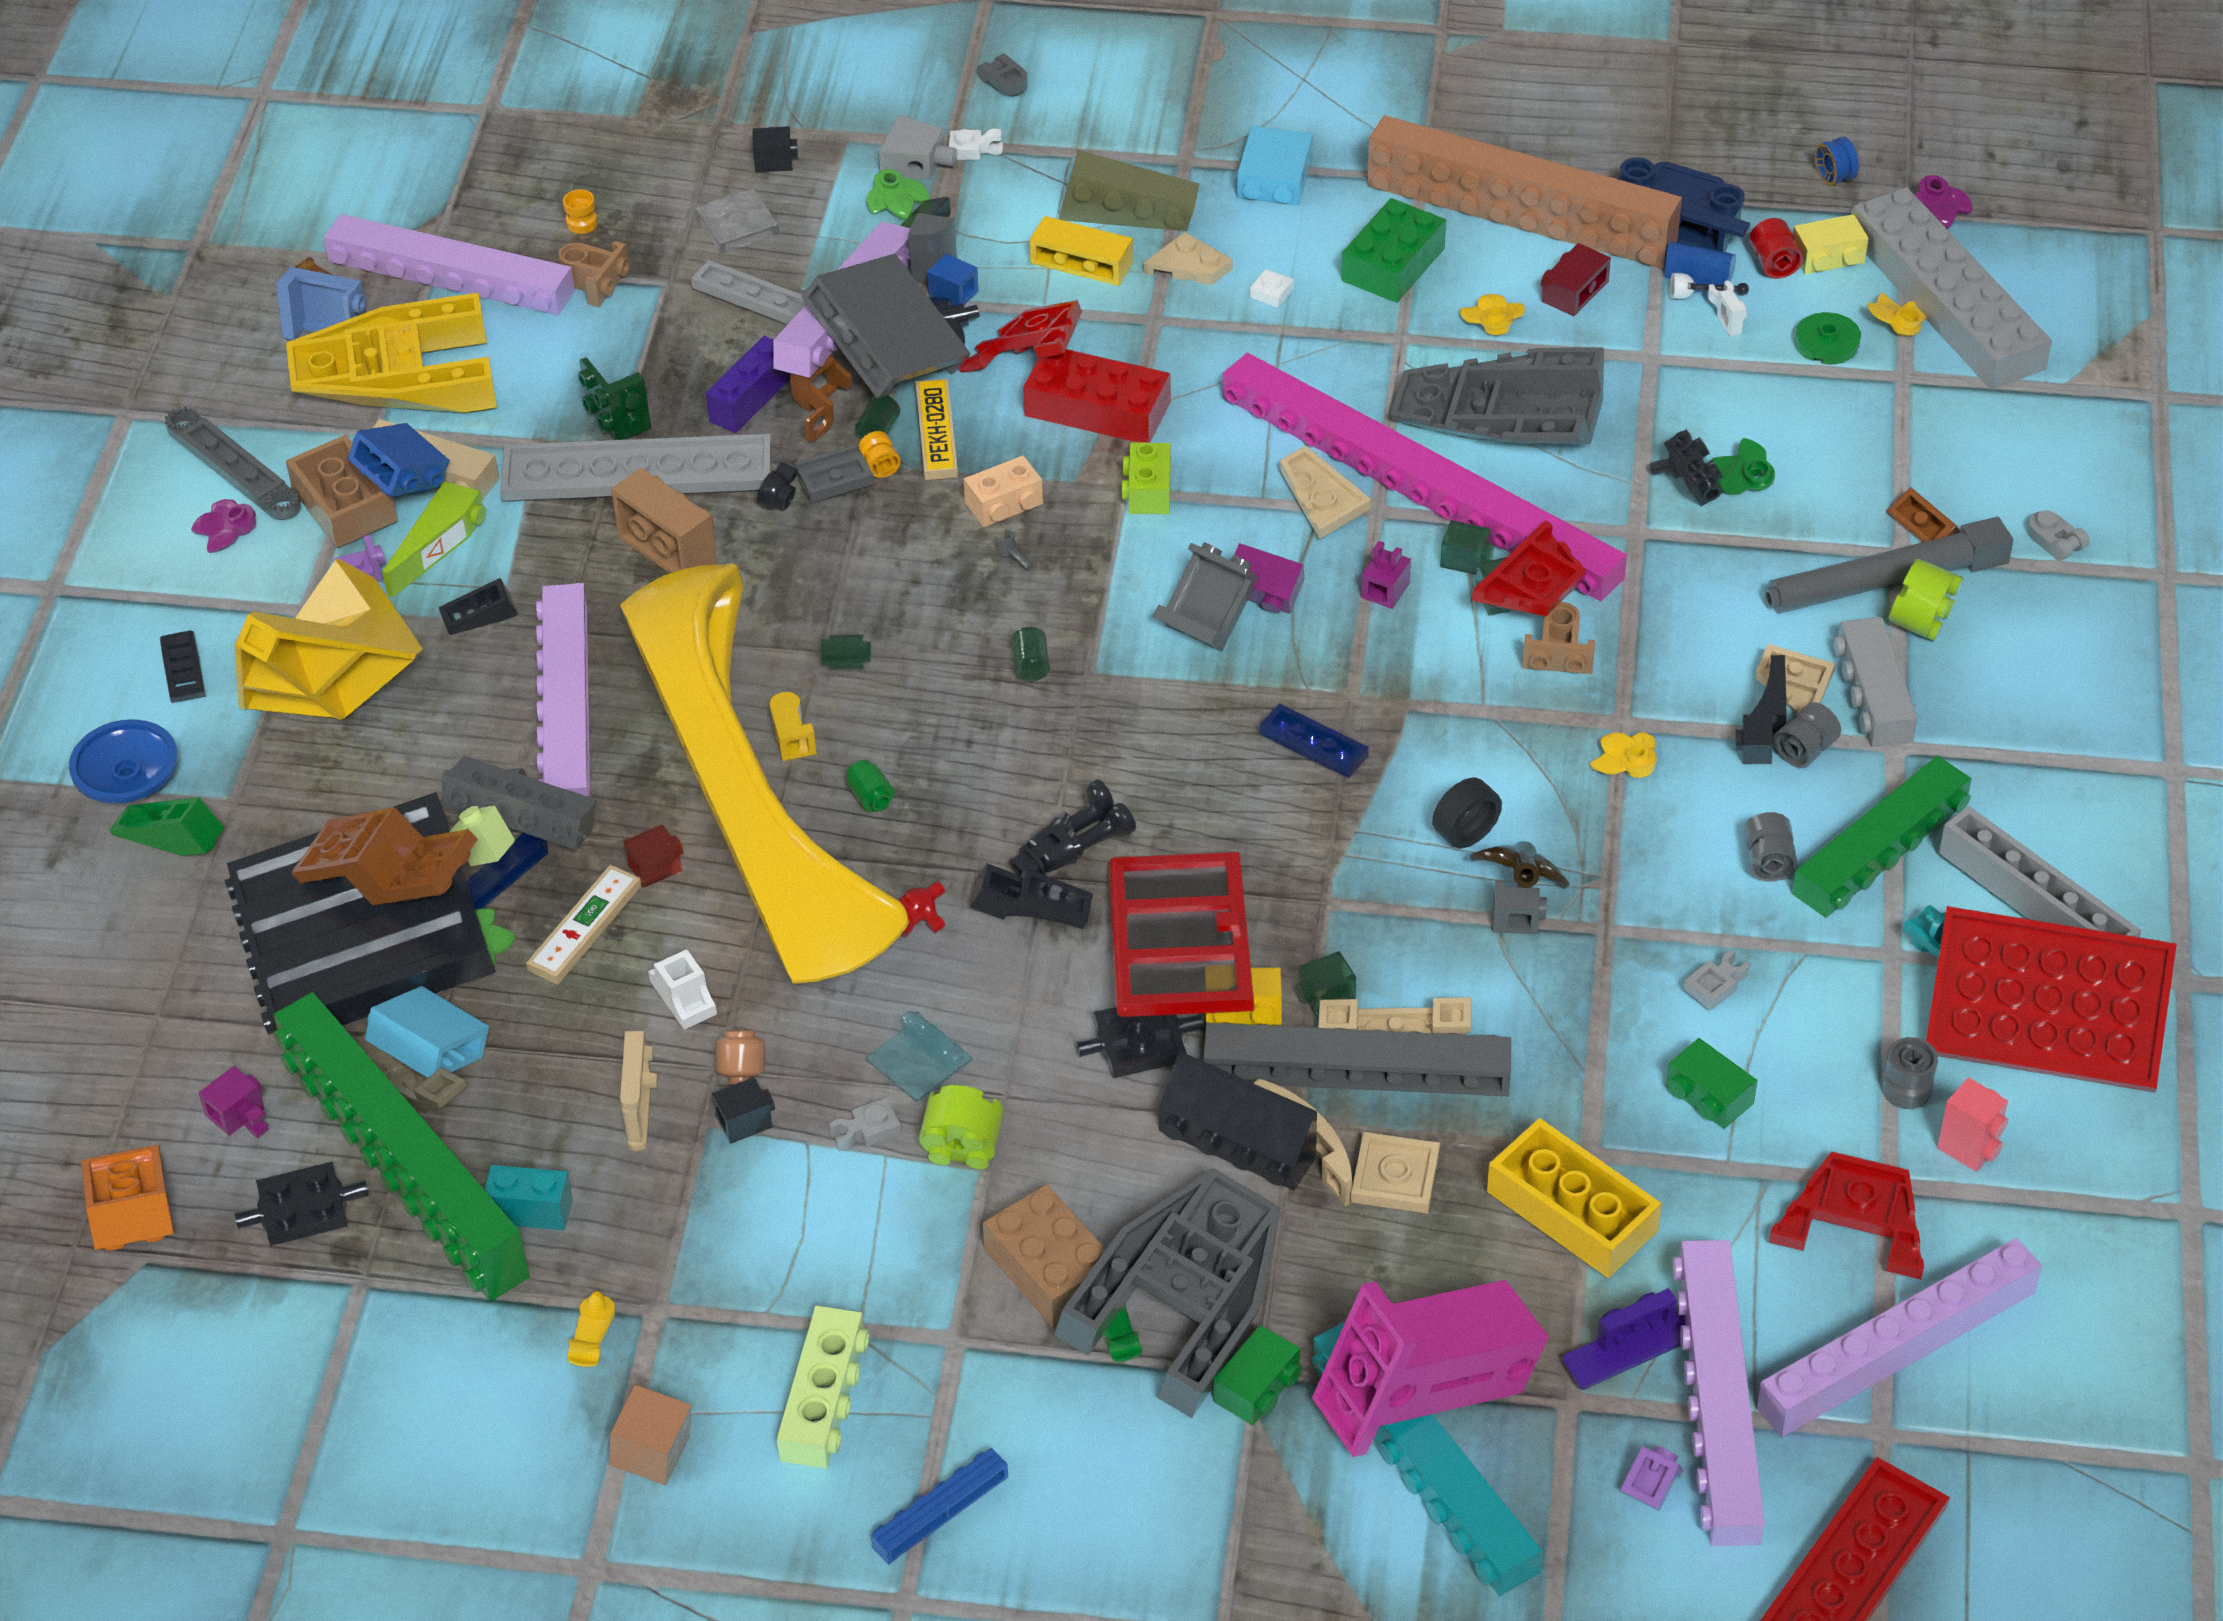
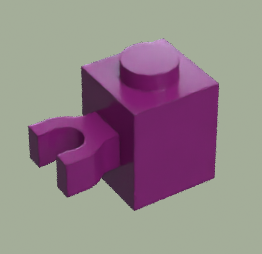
M1378 541L1373 548V559L1362 574L1361 598L1393 609L1410 584L1411 558L1402 556V549L1398 547L1393 552L1385 550V543Z
M233 1066L198 1092L205 1116L228 1136L232 1135L243 1125L257 1139L269 1130L268 1125L262 1121L266 1117L260 1094L263 1092V1089L253 1075H245Z

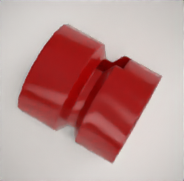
M1769 218L1759 222L1752 229L1749 235V242L1767 276L1775 279L1786 278L1800 268L1803 263V254L1784 220Z

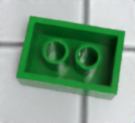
M1390 198L1342 251V281L1398 303L1445 249L1446 219Z

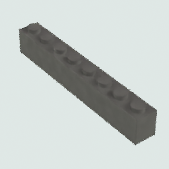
M1227 1022L1206 1023L1204 1062L1251 1083L1261 1079L1278 1086L1509 1097L1511 1037L1460 1035L1457 1033H1421L1418 1031L1394 1032L1344 1028H1309L1305 1026L1288 1027L1266 1024L1246 1025Z

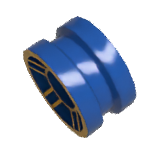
M1839 137L1833 139L1832 142L1826 141L1817 145L1815 149V163L1821 179L1827 185L1831 186L1841 183L1842 180L1847 181L1857 177L1859 160L1853 143L1847 137Z

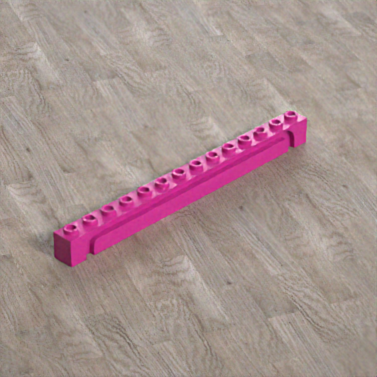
M1247 352L1223 372V398L1230 403L1236 404L1256 417L1273 424L1282 431L1297 437L1308 445L1358 470L1363 475L1371 477L1389 489L1395 490L1415 503L1434 511L1443 518L1495 544L1500 549L1512 553L1545 520L1550 522L1553 526L1552 535L1558 542L1564 541L1571 550V555L1578 559L1586 570L1584 580L1576 587L1582 593L1601 602L1625 579L1627 554Z

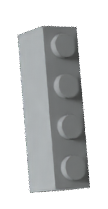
M1874 617L1841 621L1839 635L1835 636L1833 641L1836 657H1841L1842 675L1844 681L1849 682L1851 686L1852 706L1859 709L1861 732L1863 734L1867 733L1871 747L1913 743L1918 718L1883 618Z

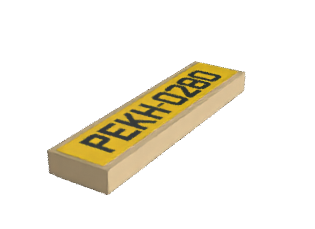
M948 379L915 381L925 480L958 478Z

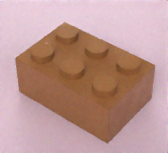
M346 434L286 460L293 490L297 491L301 502L337 548L397 522L393 497L383 493L377 484L369 477L360 473L359 469L347 459L352 447V441Z
M643 468L638 469L611 488L618 537L669 573L701 565H717L716 543L712 526L713 519L705 508L698 507L689 501L683 493L676 492L666 485L661 478L656 475L653 476Z
M1046 1184L982 1223L984 1250L1054 1328L1058 1324L1062 1309L1106 1249Z

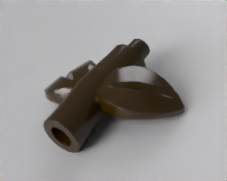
M1522 841L1514 846L1498 845L1469 855L1471 861H1491L1510 868L1516 884L1523 888L1534 886L1538 882L1539 876L1557 882L1563 889L1568 888L1570 885L1559 868L1544 856L1538 854L1535 846L1530 842Z

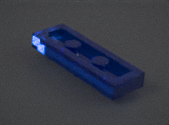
M1280 703L1260 724V735L1347 778L1353 775L1369 755L1368 746Z

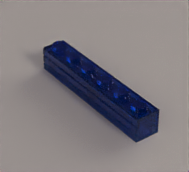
M523 833L518 836L499 861L487 863L477 873L471 875L467 880V884L475 909L478 910L486 907L548 855L547 840Z

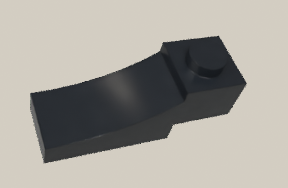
M1771 655L1769 678L1762 698L1750 715H1743L1742 729H1736L1735 749L1742 750L1743 764H1772L1773 734L1786 724L1787 717L1785 655Z
M986 863L976 878L970 907L1003 920L1006 916L1035 917L1083 929L1088 922L1093 893L1025 868L1021 876Z

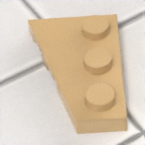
M1306 445L1280 460V471L1319 540L1371 509V499Z

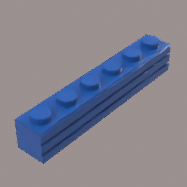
M992 1448L985 1453L977 1454L970 1464L958 1468L945 1482L940 1481L930 1493L925 1496H919L912 1506L905 1511L900 1510L887 1524L879 1525L871 1535L872 1549L888 1565L891 1564L902 1554L1008 1478V1464Z

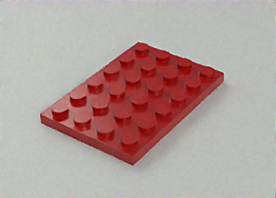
M1947 906L1926 1041L1935 1048L1940 1057L2155 1093L2158 1084L2177 943Z

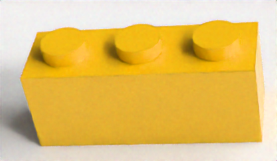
M1044 216L1030 238L1031 264L1119 286L1133 264V238Z

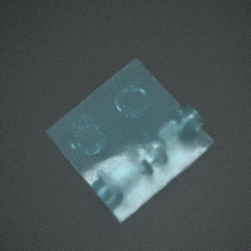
M909 1010L901 1019L904 1029L868 1055L866 1060L913 1100L918 1102L971 1062L973 1057L966 1053L959 1044L949 1039L943 1031L938 1030L937 1026L927 1021L920 1012Z

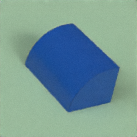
M1671 241L1667 248L1664 278L1671 279L1673 273H1683L1692 277L1695 284L1724 285V281L1731 282L1733 277L1736 254Z

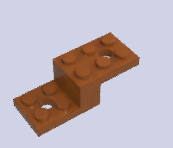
M395 807L329 819L291 874L300 883L345 876L372 905L439 896L449 889L452 884L451 878L457 869L470 858V850L478 839L469 829L422 837Z

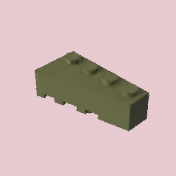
M1078 150L1064 195L1059 219L1074 222L1187 231L1195 208L1200 184Z

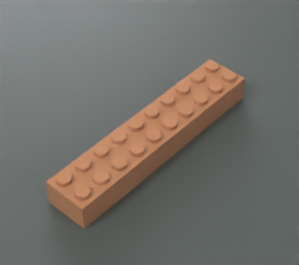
M1383 115L1369 137L1368 187L1571 244L1581 243L1596 251L1664 269L1666 266L1669 243L1671 241H1678L1682 201L1680 196Z

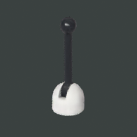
M1673 273L1670 281L1671 299H1686L1692 295L1694 290L1708 291L1711 284H1695L1689 275ZM1740 283L1737 286L1733 285V292H1737L1741 296L1749 292V286L1746 283ZM1714 285L1716 290H1724V285Z

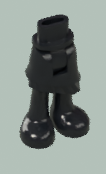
M1096 779L1086 788L1087 804L1072 816H1069L1064 811L1060 819L1054 817L1045 828L1030 838L1026 845L1019 848L1020 854L1010 859L1009 864L1019 876H1021L1025 868L1046 875V872L1049 873L1066 865L1076 864L1077 859L1081 858L1085 849L1111 837L1127 836L1135 832L1136 822L1133 815L1123 803L1118 802L1114 805L1112 795L1107 786L1101 780ZM1101 821L1100 823H1098L1091 829L1087 830L1086 832L1078 836L1076 835L1077 832L1088 827L1089 825Z

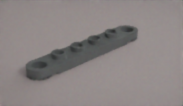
M184 406L183 409L177 407L178 410L172 409V412L167 413L168 416H165V424L169 435L275 519H288L299 512L301 504L296 490L286 485L283 479L205 417L202 418L197 414L195 409L193 410L191 407L187 409ZM180 421H189V423H186V426L182 424V427H180V424L176 426V423ZM289 501V503H286V507L284 504L282 507L280 505L277 507L278 502Z

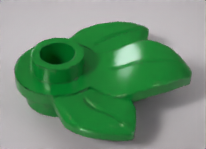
M1742 438L1738 448V455L1712 458L1723 475L1719 482L1725 494L1737 495L1749 489L1760 491L1767 489L1773 484L1775 470L1766 460V450L1760 444L1753 440Z

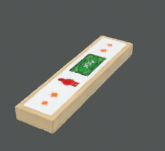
M609 865L526 962L527 971L558 985L640 889V878Z

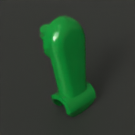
M1125 1304L1104 1333L1109 1353L1114 1362L1128 1361L1142 1354L1138 1331H1133Z

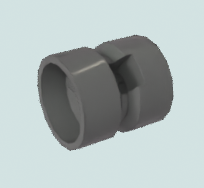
M1810 702L1775 733L1773 738L1774 746L1783 760L1791 766L1806 768L1821 755V751L1826 750L1840 737L1841 726L1837 717L1829 708L1817 702Z
M1764 812L1750 818L1744 826V836L1748 849L1749 868L1752 875L1758 880L1775 882L1791 876L1797 869L1798 862L1789 818L1776 812Z
M1905 1037L1891 1044L1886 1059L1882 1093L1892 1105L1902 1109H1915L1922 1107L1929 1101L1938 1065V1054L1935 1048L1927 1041L1916 1037Z

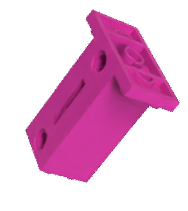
M1507 1280L1394 1304L1387 1298L1376 1281L1365 1283L1360 1288L1312 1399L1353 1457L1366 1455L1379 1426L1521 1394L1549 1336Z

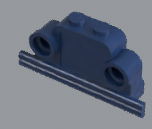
M1639 157L1629 158L1620 166L1618 180L1682 197L1677 242L1726 252L1732 235L1743 238L1750 227V222L1740 220L1745 199L1743 190L1738 186L1725 184L1724 180L1720 177L1670 162H1659L1654 165L1651 161Z

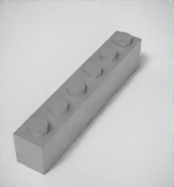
M1970 806L1944 824L1939 854L2026 918L2140 937L2142 930Z

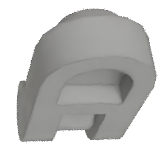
M2039 511L2030 517L2027 529L2029 537L2058 561L2071 556L2073 550L2080 551L2090 543L2089 536L2083 529H2075L2052 511Z

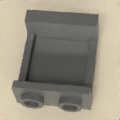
M1203 542L1201 547L1190 543L1188 550L1193 553L1167 607L1158 605L1153 617L1163 625L1222 652L1259 577L1250 570L1252 564L1233 555L1231 560L1220 556L1222 551L1206 542Z

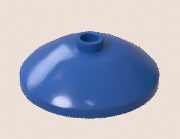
M137 719L110 722L89 732L74 747L69 760L70 776L75 787L83 795L93 800L105 803L137 801L156 792L171 778L178 762L177 747L169 732L155 723Z

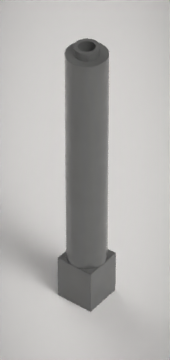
M1997 516L1961 525L1960 533L1770 580L1768 588L1765 589V599L1768 607L1773 608L1776 613L1780 614L1904 582L1916 559L1927 561L1948 571L1968 567L1970 572L1973 573L2009 564L2014 539L2000 517Z

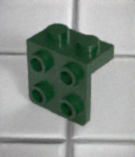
M587 357L579 360L581 371L578 372V379L585 393V396L582 397L583 406L589 415L593 414L597 418L598 425L604 434L608 433L613 440H626L652 429L645 381L639 372L608 384Z

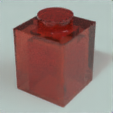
M663 824L623 841L627 866L633 875L640 878L642 888L682 871L680 856L684 854L683 847L676 835L670 836Z

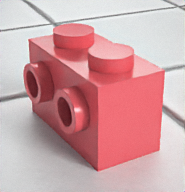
M1968 1077L1947 1100L1937 1149L1976 1172L1986 1161L1993 1162L2003 1147L2000 1136L2008 1124V1118L2005 1117L2008 1100L2001 1097L1996 1091L1988 1089Z

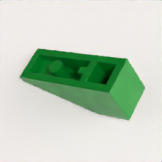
M196 797L127 805L109 831L116 837L180 856L203 855L212 850L216 845V839L224 827L202 799Z

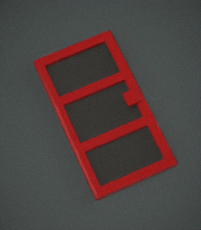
M1240 852L1114 857L1110 859L1109 879L1117 1014L1122 1017L1254 1011Z

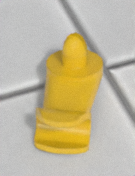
M594 1291L590 1297L583 1300L580 1304V1314L574 1339L568 1340L569 1351L567 1361L573 1365L583 1367L598 1365L601 1354L600 1344L614 1320V1302L609 1297L603 1296L599 1291Z

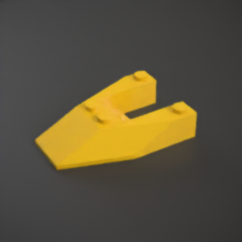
M479 292L379 307L287 342L286 349L291 391L363 406L462 413L497 408L489 357L423 366L422 352L487 343Z

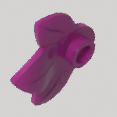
M1928 175L1921 179L1915 196L1946 229H1949L1953 224L1957 212L1964 214L1972 212V202L1967 194L1960 189L1950 187L1944 178L1937 175Z
M223 499L212 504L211 512L199 516L193 523L191 531L195 534L209 536L207 551L208 553L216 552L234 543L238 536L249 533L256 525V514L254 509L248 504L238 505L235 500Z

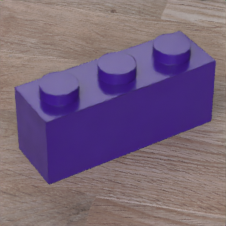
M763 336L706 392L709 422L737 433L790 380L791 373L774 369V339Z

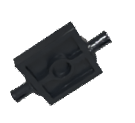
M1113 1007L1094 1012L1097 1038L1077 1041L1076 1049L1079 1058L1101 1052L1108 1061L1113 1078L1174 1065L1180 1052L1187 1054L1182 1041L1183 1034L1204 1030V1023L1201 1014L1179 1019L1177 1015L1122 1017L1117 1014V1008Z
M328 1162L256 1180L259 1193L257 1208L234 1214L238 1229L261 1223L262 1227L267 1231L270 1246L348 1227L344 1213L347 1206L346 1201L369 1197L365 1180L342 1186V1183L336 1178L333 1162Z

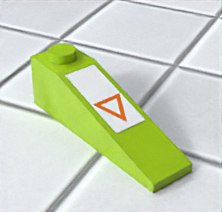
M445 481L442 483L382 571L387 596L394 597L466 541L476 527L483 523L486 508L483 506L480 490Z

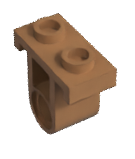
M614 241L612 244L613 252L583 243H569L559 250L560 264L572 268L574 288L586 291L589 305L600 307L605 299L612 295L615 286L622 277L628 274L630 259L628 258L626 244Z
M1561 602L1547 616H1544L1542 641L1532 640V635L1525 634L1522 668L1592 674L1595 640L1588 639V644H1577L1580 614L1575 606L1570 603Z

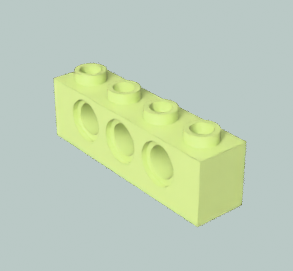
M815 1306L777 1436L780 1462L828 1469L831 1454H838L842 1438V1431L839 1429L841 1419L847 1420L850 1413L851 1396H848L850 1386L856 1387L860 1376V1363L857 1361L860 1353H866L869 1344L870 1333L868 1329H864L862 1312ZM820 1419V1421L811 1422L812 1420Z

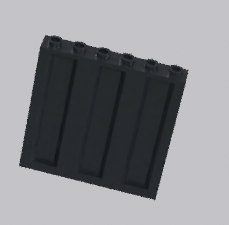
M437 792L394 806L422 837L450 832ZM320 832L227 863L230 878L225 879V884L231 900L237 899L238 904L233 905L232 910L238 926L244 925L245 930L239 932V936L245 952H251L252 957L246 959L252 979L259 980V985L254 986V991L260 1007L266 1006L267 1012L261 1013V1017L268 1035L278 1030L274 1014L311 992L320 999L341 1025H345L368 1017L372 1007L420 986L433 993H437L496 972L462 866L457 869L451 878L452 884L449 889L439 896L372 905L345 876L300 883L291 874Z

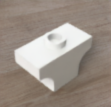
M687 949L655 963L654 969L648 971L650 982L683 1030L717 1015L716 1005L706 986L704 972Z

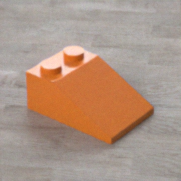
M159 1145L81 1160L86 1211L95 1250L103 1248L105 1250H117L128 1243L142 1240L145 1242H156L167 1235L174 1234Z

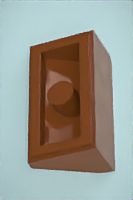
M1912 487L1887 510L1888 514L1921 542L1960 533V529L1955 523Z

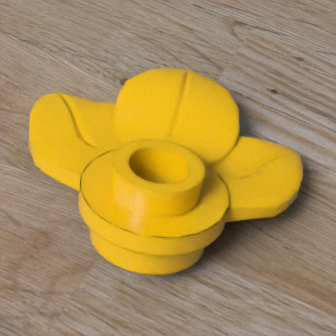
M1884 293L1879 295L1876 303L1867 304L1869 311L1876 318L1889 323L1893 330L1901 336L1917 335L1921 329V323L1926 319V316L1913 301L1904 304L1902 307L1893 302Z
M1498 294L1482 295L1478 299L1477 306L1460 309V315L1465 321L1481 324L1484 326V331L1492 335H1501L1509 332L1513 320L1523 316L1525 313V306L1522 303L1507 304L1506 299Z
M1620 732L1609 733L1600 739L1601 747L1605 753L1590 762L1592 769L1605 774L1613 775L1626 771L1631 777H1646L1654 771L1657 763V755L1654 751L1656 740L1652 735L1645 732H1639L1632 737Z

